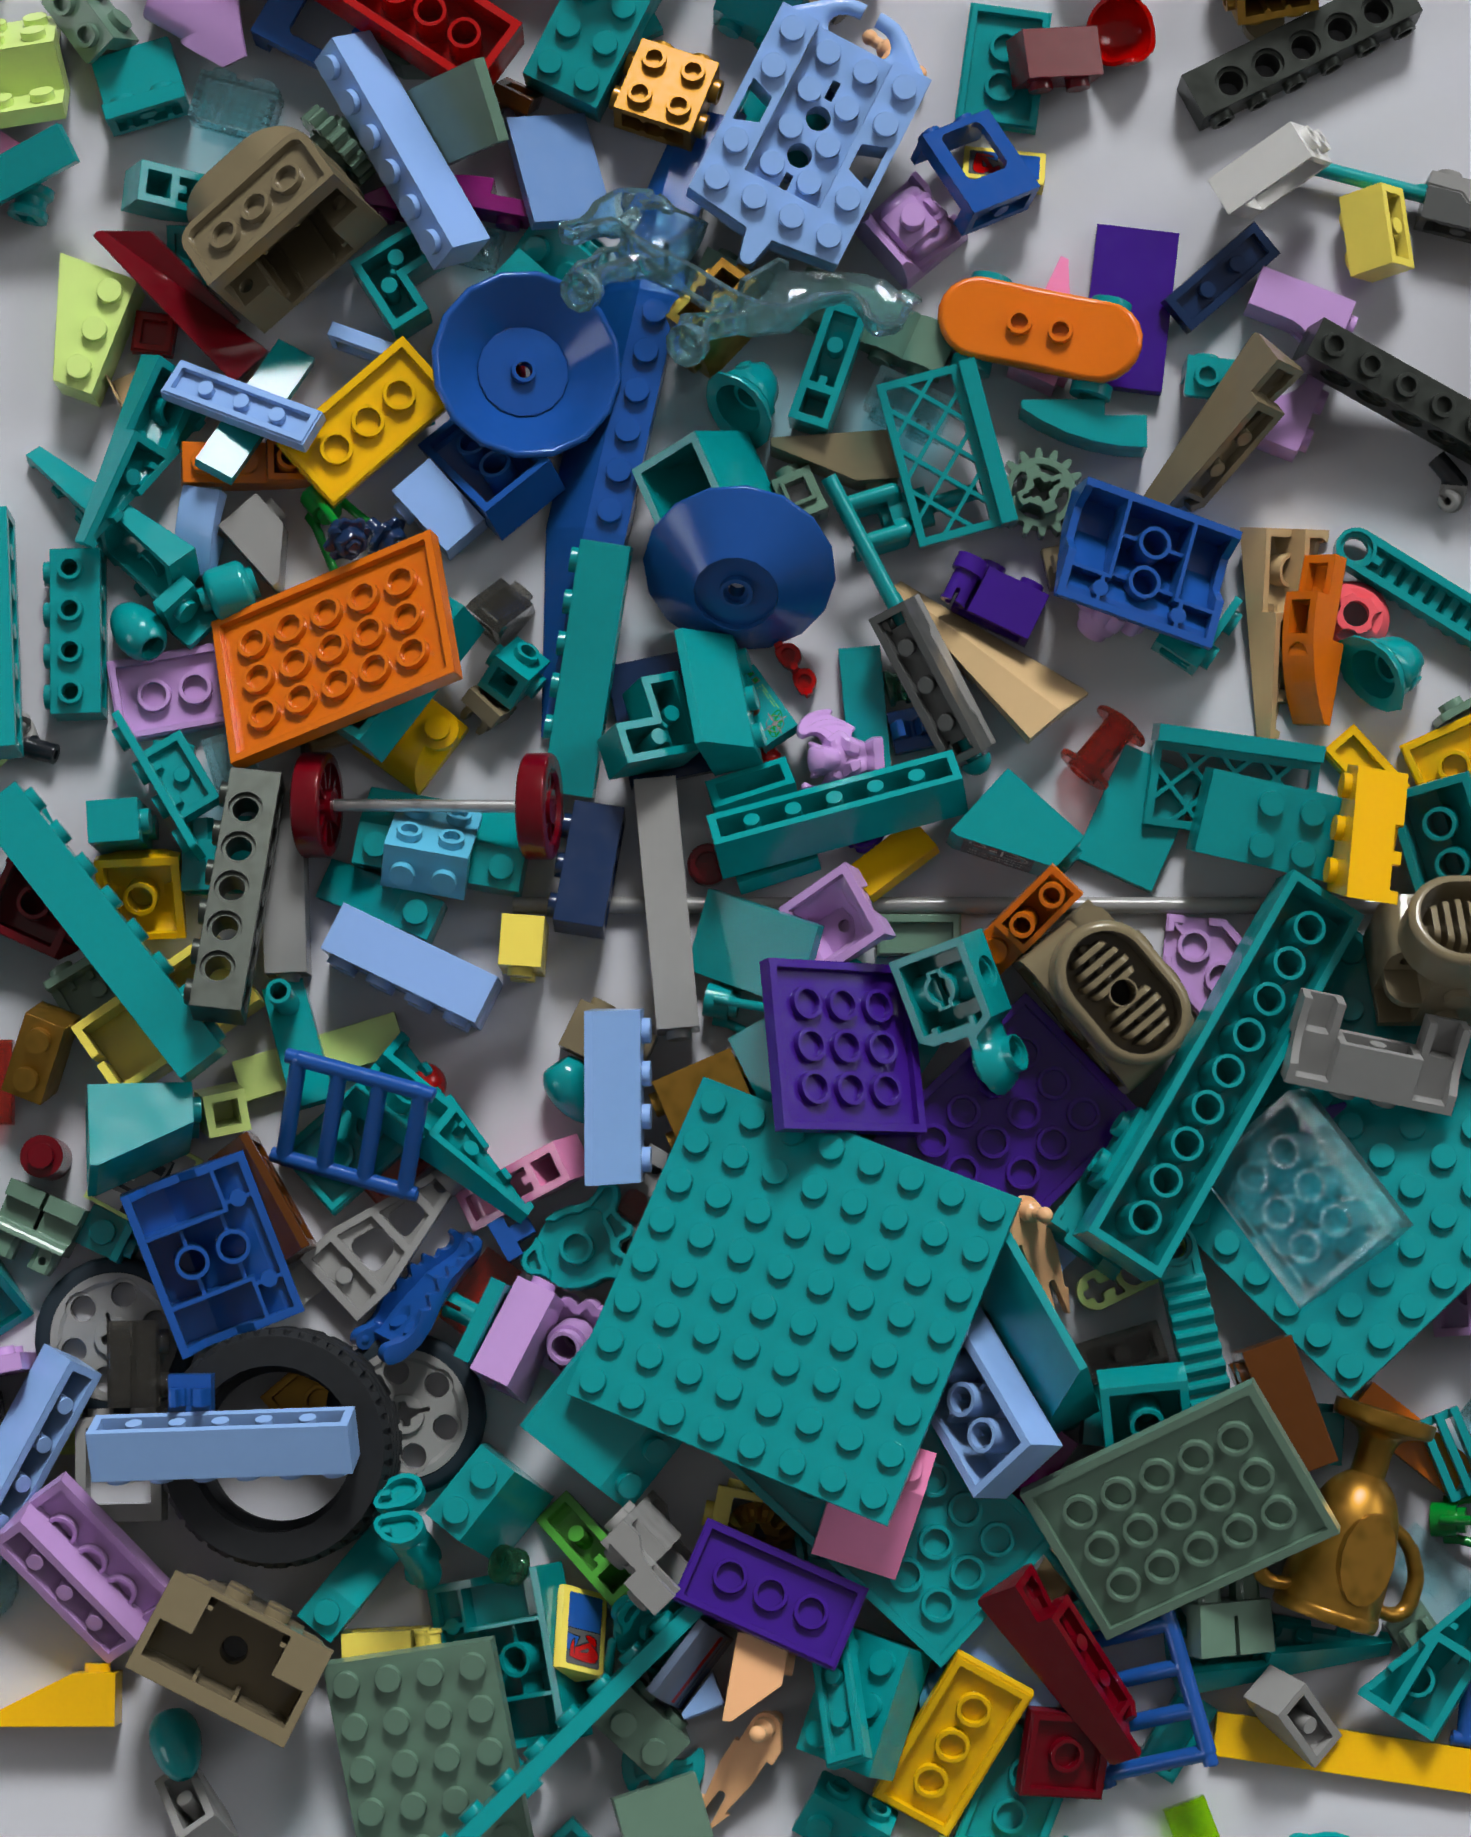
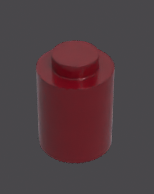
M37 1135L27 1140L23 1145L20 1161L28 1174L40 1179L53 1181L62 1178L68 1173L72 1165V1153L63 1141L47 1135Z

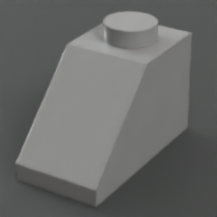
M255 493L218 526L225 537L273 591L278 594L284 591L289 533L282 521L287 516L272 498L264 502Z
M1271 1664L1243 1696L1261 1723L1314 1768H1316L1342 1736L1307 1684Z
M200 1768L187 1781L177 1782L165 1774L154 1781L177 1837H239L227 1809Z

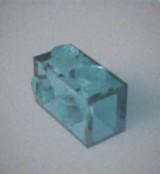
M881 365L864 400L863 411L869 413L868 420L886 428L875 386L907 377L906 375ZM923 383L913 385V387L920 391L925 386ZM931 387L925 393L946 406L952 398ZM903 388L887 392L890 407L907 417L918 397ZM957 399L951 408L953 410L956 409ZM921 400L911 420L933 431L943 411ZM946 416L937 432L938 436H943L952 416ZM894 418L895 425L900 428L903 422ZM908 425L905 428L907 431L905 434L906 438L919 445H925L929 437ZM934 440L931 442V443L936 444V445L939 444L938 442H936V441H934Z

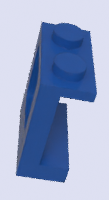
M267 0L250 30L255 45L269 53L274 47L318 70L314 61L322 49L291 33V28L307 0ZM354 27V29L352 30L351 34H352V33H357V32H362V31H360L359 29H357L356 27Z
M989 109L973 115L965 113L959 116L953 123L940 128L932 126L926 129L918 137L917 146L910 158L914 165L928 160L961 209L953 223L961 236L1028 210L1041 187ZM983 134L1003 163L1004 168L978 179H970L965 175L950 151L979 140Z

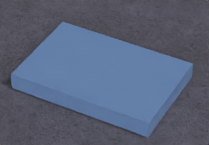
M585 114L506 117L504 124L509 137L507 142L531 230L610 225L613 215Z

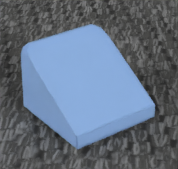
M713 1670L682 1709L683 1719H692L720 1708L725 1703Z

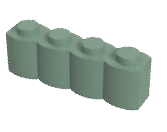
M807 266L787 310V319L793 322L791 326L796 331L808 336H814L818 332L828 301L832 300L869 312L858 350L868 354L867 358L873 364L883 368H890L891 365L901 367L906 370V376L947 365L953 348L943 338L937 319L921 315L909 307L883 299L869 290L846 283L829 273ZM894 321V322H898L899 324H897V325H896V323H894V324H888V323H886V322ZM940 378L935 379L932 382L939 383Z

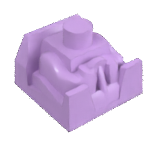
M916 171L911 174L906 183L889 196L871 214L870 212L865 214L854 232L906 291L968 240V234L961 236L953 224L957 216L955 214L949 216L947 211L933 199L929 185Z
M846 862L778 908L781 912L825 926L815 960L849 962L858 958L883 940H891L896 937L888 920L872 907L869 895L863 890L868 885L860 870Z

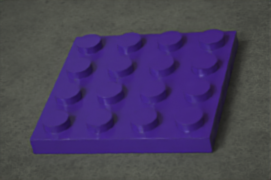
M766 958L759 961L775 1132L833 1134L850 1132L852 1134L918 1136L927 1133L918 1040L890 966L888 964Z

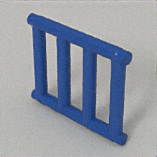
M287 1048L284 1062L289 1064L278 1142L277 1147L271 1149L269 1161L377 1193L416 1202L419 1198V1187L414 1186L427 1108L429 1102L433 1103L437 1089L423 1083L318 1054ZM306 1069L330 1076L317 1158L294 1151ZM347 1081L371 1087L357 1169L334 1163ZM387 1092L412 1098L398 1180L374 1174Z
M1175 1609L1109 1640H1106L1101 1630L1092 1632L1101 1648L1160 1634L1165 1635L1171 1655L1170 1660L1117 1671L1126 1688L1177 1676L1184 1702L1137 1712V1717L1129 1721L1130 1732L1189 1720L1196 1742L1195 1746L1135 1758L1115 1765L1107 1761L1103 1790L1111 1789L1117 1785L1116 1781L1198 1763H1203L1204 1767L1219 1765L1216 1747Z

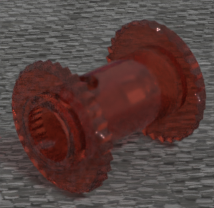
M1100 705L1097 708V712L1103 719L1101 726L1094 731L1077 753L1065 748L1061 751V758L1081 780L1099 790H1106L1109 785L1102 774L1121 753V750L1127 743L1130 742L1142 747L1145 743V738L1134 723L1122 713L1109 706Z

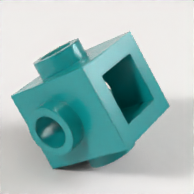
M517 636L507 646L504 647L502 644H499L491 652L485 662L489 667L479 681L478 686L511 710L526 696L533 699L547 681L542 675L551 661L543 656L534 645L525 642Z

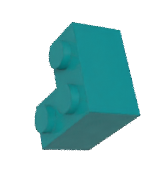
M408 226L350 261L354 277L396 341L401 336L408 339L433 323L429 307L415 286L445 268L433 270Z
M672 671L640 677L622 694L630 721L615 723L597 740L609 780L681 767L688 763L700 751L694 741L687 697L679 672Z

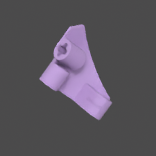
M147 0L143 12L144 18L179 37L181 44L224 68L247 57L240 0Z

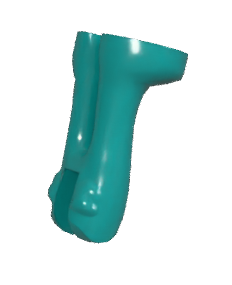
M400 1473L388 1479L385 1487L382 1490H378L377 1496L374 1498L373 1504L381 1514L373 1522L374 1529L384 1545L392 1548L404 1565L406 1581L421 1590H431L441 1580L442 1567L439 1561L442 1558V1551L436 1540L427 1531L422 1516L413 1511L424 1502L426 1490L418 1476L411 1473Z

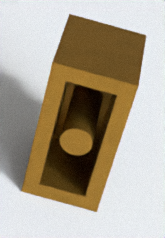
M44 1001L27 1011L1 1090L38 1105L43 1104L56 1094L75 1038V1034L70 1027L79 1022L81 1016Z

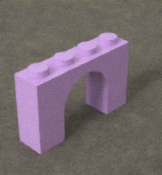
M1265 266L1262 267L1243 313L1246 317L1287 332L1299 343L1307 327L1324 317L1352 333L1358 317L1351 315L1356 301ZM1307 374L1306 381L1299 388L1278 397L1274 402L1279 405L1285 415L1255 449L1289 462L1293 461L1298 451L1306 453L1315 431L1308 427L1312 414L1320 416L1329 392L1322 390L1325 383Z

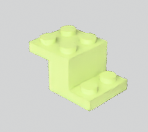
M45 12L31 13L25 15L22 18L23 20L8 23L5 19L0 18V129L66 119L70 86L59 44L61 29L53 18L47 16Z

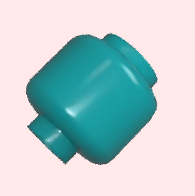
M231 561L206 570L202 575L204 587L196 589L204 612L213 610L215 616L221 620L256 603V599L262 597L251 566L244 568L243 564L239 561Z

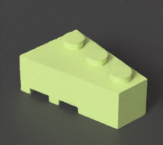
M60 253L53 381L62 394L101 407L109 387V382L105 375H108L110 380H112L135 323L136 310H140L145 293L133 278Z

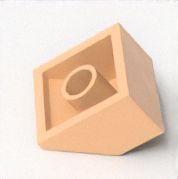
M737 1630L722 1720L732 1722L781 1687L784 1675H793L796 1655Z

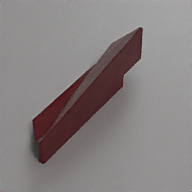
M101 230L93 235L227 377L240 381L269 352L264 346L236 327L241 320L153 231Z
M1032 1563L1024 1565L983 1594L978 1600V1605L1108 1763L1115 1765L1140 1757L1141 1747L1137 1745L1129 1729V1721L1137 1717L1135 1701L1068 1594L1055 1598L1051 1602Z

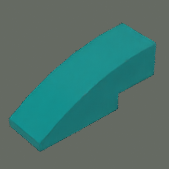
M1105 399L1021 400L1018 419L1064 444L1089 452L1143 458L1148 448L1147 415H1105Z

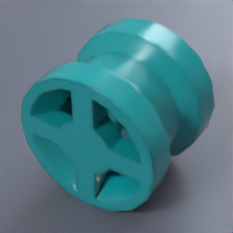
M39 184L17 196L14 202L8 205L7 215L28 225L46 226L49 219L46 212L47 206L53 202L55 192L51 188Z

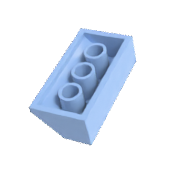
M644 1008L590 1009L584 1011V1186L641 1183L645 1180V1172H652V1147H645V1129H652V1104H644V1087H651L652 1062L644 1061V1044H651L652 1020L651 1018H644Z

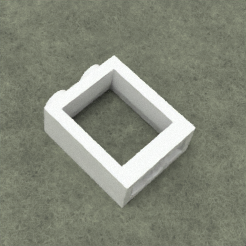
M1290 121L1207 181L1228 215L1252 220L1333 162L1326 153L1331 150V147L1319 129L1313 131L1308 125L1303 126Z

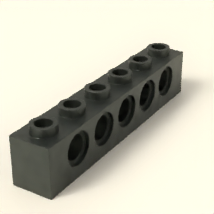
M1333 0L1319 7V10L1302 15L1182 74L1177 91L1199 131L1210 126L1213 129H1219L1230 123L1235 118L1234 114L1246 108L1250 112L1258 110L1270 102L1271 96L1283 90L1286 94L1292 93L1303 87L1307 83V78L1319 72L1322 76L1329 75L1338 70L1344 64V60L1354 55H1357L1358 58H1363L1379 48L1380 42L1391 37L1395 41L1406 37L1416 29L1415 25L1423 9L1418 0ZM1368 12L1376 13L1383 22L1378 24L1371 23L1364 14ZM1328 31H1341L1347 40H1333L1329 36ZM1303 48L1308 51L1310 58H1297L1293 54L1292 49ZM1260 65L1268 66L1275 75L1263 77L1256 71L1255 67ZM1230 83L1237 88L1238 93L1227 95L1221 91L1219 85Z
M1325 317L1307 327L1292 358L1305 373L1471 465V400Z
M231 767L228 782H221L219 806L224 807L221 820L214 821L212 830V845L217 846L215 859H208L205 869V884L210 885L207 899L200 900L198 909V924L203 925L201 938H194L191 948V964H196L193 979L187 978L184 987V1004L189 1005L193 1020L246 1025L286 790L282 772ZM245 812L257 814L250 821L238 820V817ZM245 850L250 852V855L244 860L231 859V856L237 851ZM237 889L244 892L240 898L235 900L224 898L225 894L231 890ZM225 929L237 931L236 935L231 939L221 940L216 938ZM227 969L230 971L229 975L222 980L209 978L215 970Z

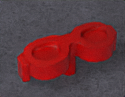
M779 640L774 644L776 658L785 669L791 671L793 683L798 693L809 698L813 695V690L817 685L815 674L808 668L800 669L798 667L802 656L796 645L792 643L783 644Z

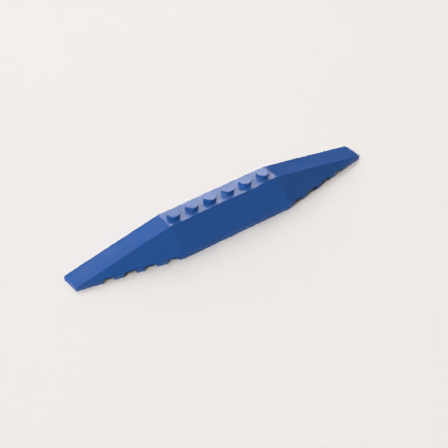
M707 113V115H710V122L703 140L696 139L691 152L675 146H666L599 294L597 305L602 309L619 342L622 380L611 414L587 441L563 452L558 475L566 490L552 500L546 526L543 656L551 662L543 673V677L547 681L542 687V738L546 714L554 715L556 698L549 697L552 674L553 672L560 673L562 656L556 655V644L559 630H567L569 614H562V605L565 589H573L575 573L568 572L571 548L579 547L580 539L628 546L639 492V486L632 473V469L646 461L669 354L674 343L670 338L672 331L666 315L669 313L673 303L678 298L684 297L704 210L701 206L687 198L686 193L724 118V115Z

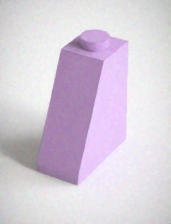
M517 1276L470 1366V1369L489 1387L524 1404L527 1403L545 1357L547 1336L556 1327L564 1302L554 1293L557 1287L538 1276H533L531 1281Z

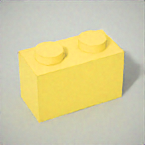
M1380 182L1339 197L1341 210L1339 223L1344 231L1346 244L1345 263L1350 272V277L1373 283L1415 268L1402 188Z
M502 913L498 966L503 974H507L510 977V981L535 983V976L545 977L549 925L545 916Z

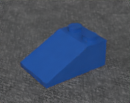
M451 419L418 444L424 455L434 462L485 519L486 526L501 541L566 490L548 457L513 458L482 447L453 423Z

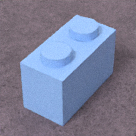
M430 458L392 490L397 502L393 506L396 513L406 521L407 525L415 522L423 532L431 529L438 536L440 551L449 560H452L487 529L485 519Z

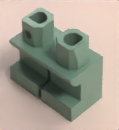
M11 1178L5 1191L7 1196L0 1210V1256L15 1260L23 1240L36 1245L27 1267L45 1276H51L62 1257L70 1258L77 1244L75 1241L90 1211L21 1180Z
M1253 1574L1229 1584L1228 1597H1221L1220 1589L1181 1606L1182 1612L1186 1615L1187 1636L1183 1637L1190 1657L1208 1659L1237 1656V1654L1275 1652L1271 1599L1260 1597L1259 1584Z

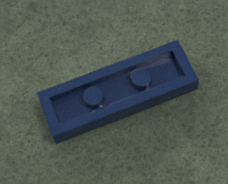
M1254 221L1160 303L1182 330L1188 334L1258 274L1263 266L1266 267L1274 260L1280 252Z

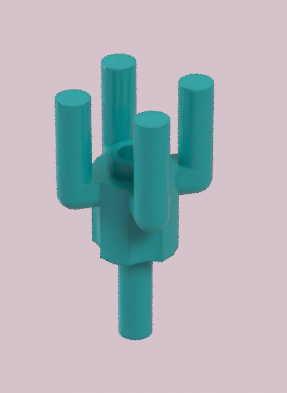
M888 483L848 496L859 519L878 513L882 529L867 533L878 556L905 548L910 544V537L914 529L904 492L901 493L900 487L896 483ZM975 485V487L973 488V490L976 491V492H978V491H977V488H976V485ZM924 486L913 489L929 498ZM957 488L935 495L932 501L949 509L960 504L965 492ZM969 495L965 503H969L977 499ZM916 499L918 511L920 513L925 503ZM930 506L928 507L921 519L923 529L935 526L933 513L939 511ZM852 546L856 562L862 561L856 547Z

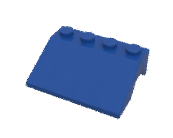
M1088 476L1073 488L1061 529L1053 596L1210 650L1213 646L1224 604L1220 590L1228 560L1241 540L1243 532Z
M243 1150L157 1179L120 1194V1200L182 1360L191 1357L208 1346L238 1334L259 1330L305 1311Z

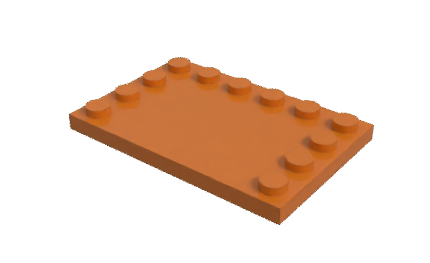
M431 529L249 605L226 619L211 621L230 764L238 768L249 767L463 679L439 539Z

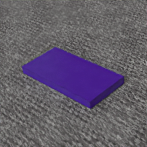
M1097 224L1088 298H1092L1094 295H1111L1132 304L1131 312L1139 321L1143 333L1142 350L1137 362L1120 378L1106 382L1113 388L1112 391L1160 396L1162 393L1170 314L1160 302L1173 292L1179 233Z
M707 1518L678 1584L680 1590L675 1594L672 1601L834 1672L869 1588Z

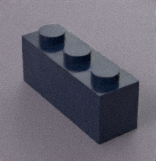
M575 800L572 813H565L561 837L567 838L565 853H557L554 868V877L560 878L558 893L550 892L547 905V917L553 918L554 932L605 940L626 823L625 807Z

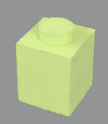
M230 1082L193 1090L195 1097H201L202 1120L199 1124L201 1132L211 1139L252 1130L245 1090L241 1085L236 1082Z

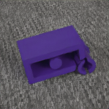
M959 551L952 564L954 572L940 599L950 605L955 593H958L950 609L952 612L1025 648L1047 603L1049 594L1043 592L1044 587L1032 579L1021 577L1020 580L1005 574L1006 569L1002 565L989 559L983 560L966 551Z

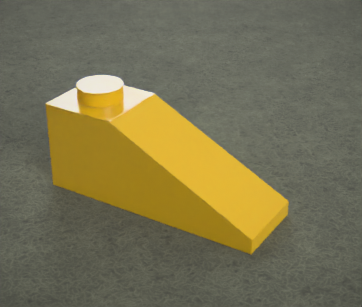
M86 1662L84 1670H78L0 1709V1727H115L122 1723L123 1670H111V1662L109 1664L106 1662Z

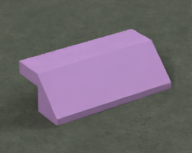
M66 1471L37 1491L0 1529V1555L106 1663L109 1664L137 1644L170 1578Z

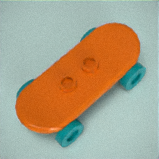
M974 271L970 278L962 279L953 284L943 295L938 307L940 332L947 344L957 352L952 355L950 365L956 364L959 360L975 356L980 379H988L990 377L992 363L1072 379L1069 391L1071 396L1077 399H1105V404L1110 402L1113 390L1106 382L1120 378L1133 367L1139 358L1143 342L1140 323L1131 312L1132 304L1122 298L1111 295H1094L1092 298L1012 283V280L1008 277L991 271Z

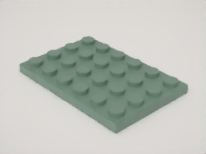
M1254 1377L1024 1486L1020 1492L1022 1500L1106 1640L1339 1534L1341 1527Z
M494 1635L331 1659L325 1667L323 1674L356 1837H438L444 1831L451 1836L463 1824L458 1819L462 1812L476 1799L483 1804L495 1792L490 1785L508 1767L514 1772L520 1767ZM524 1793L481 1837H534L526 1794Z

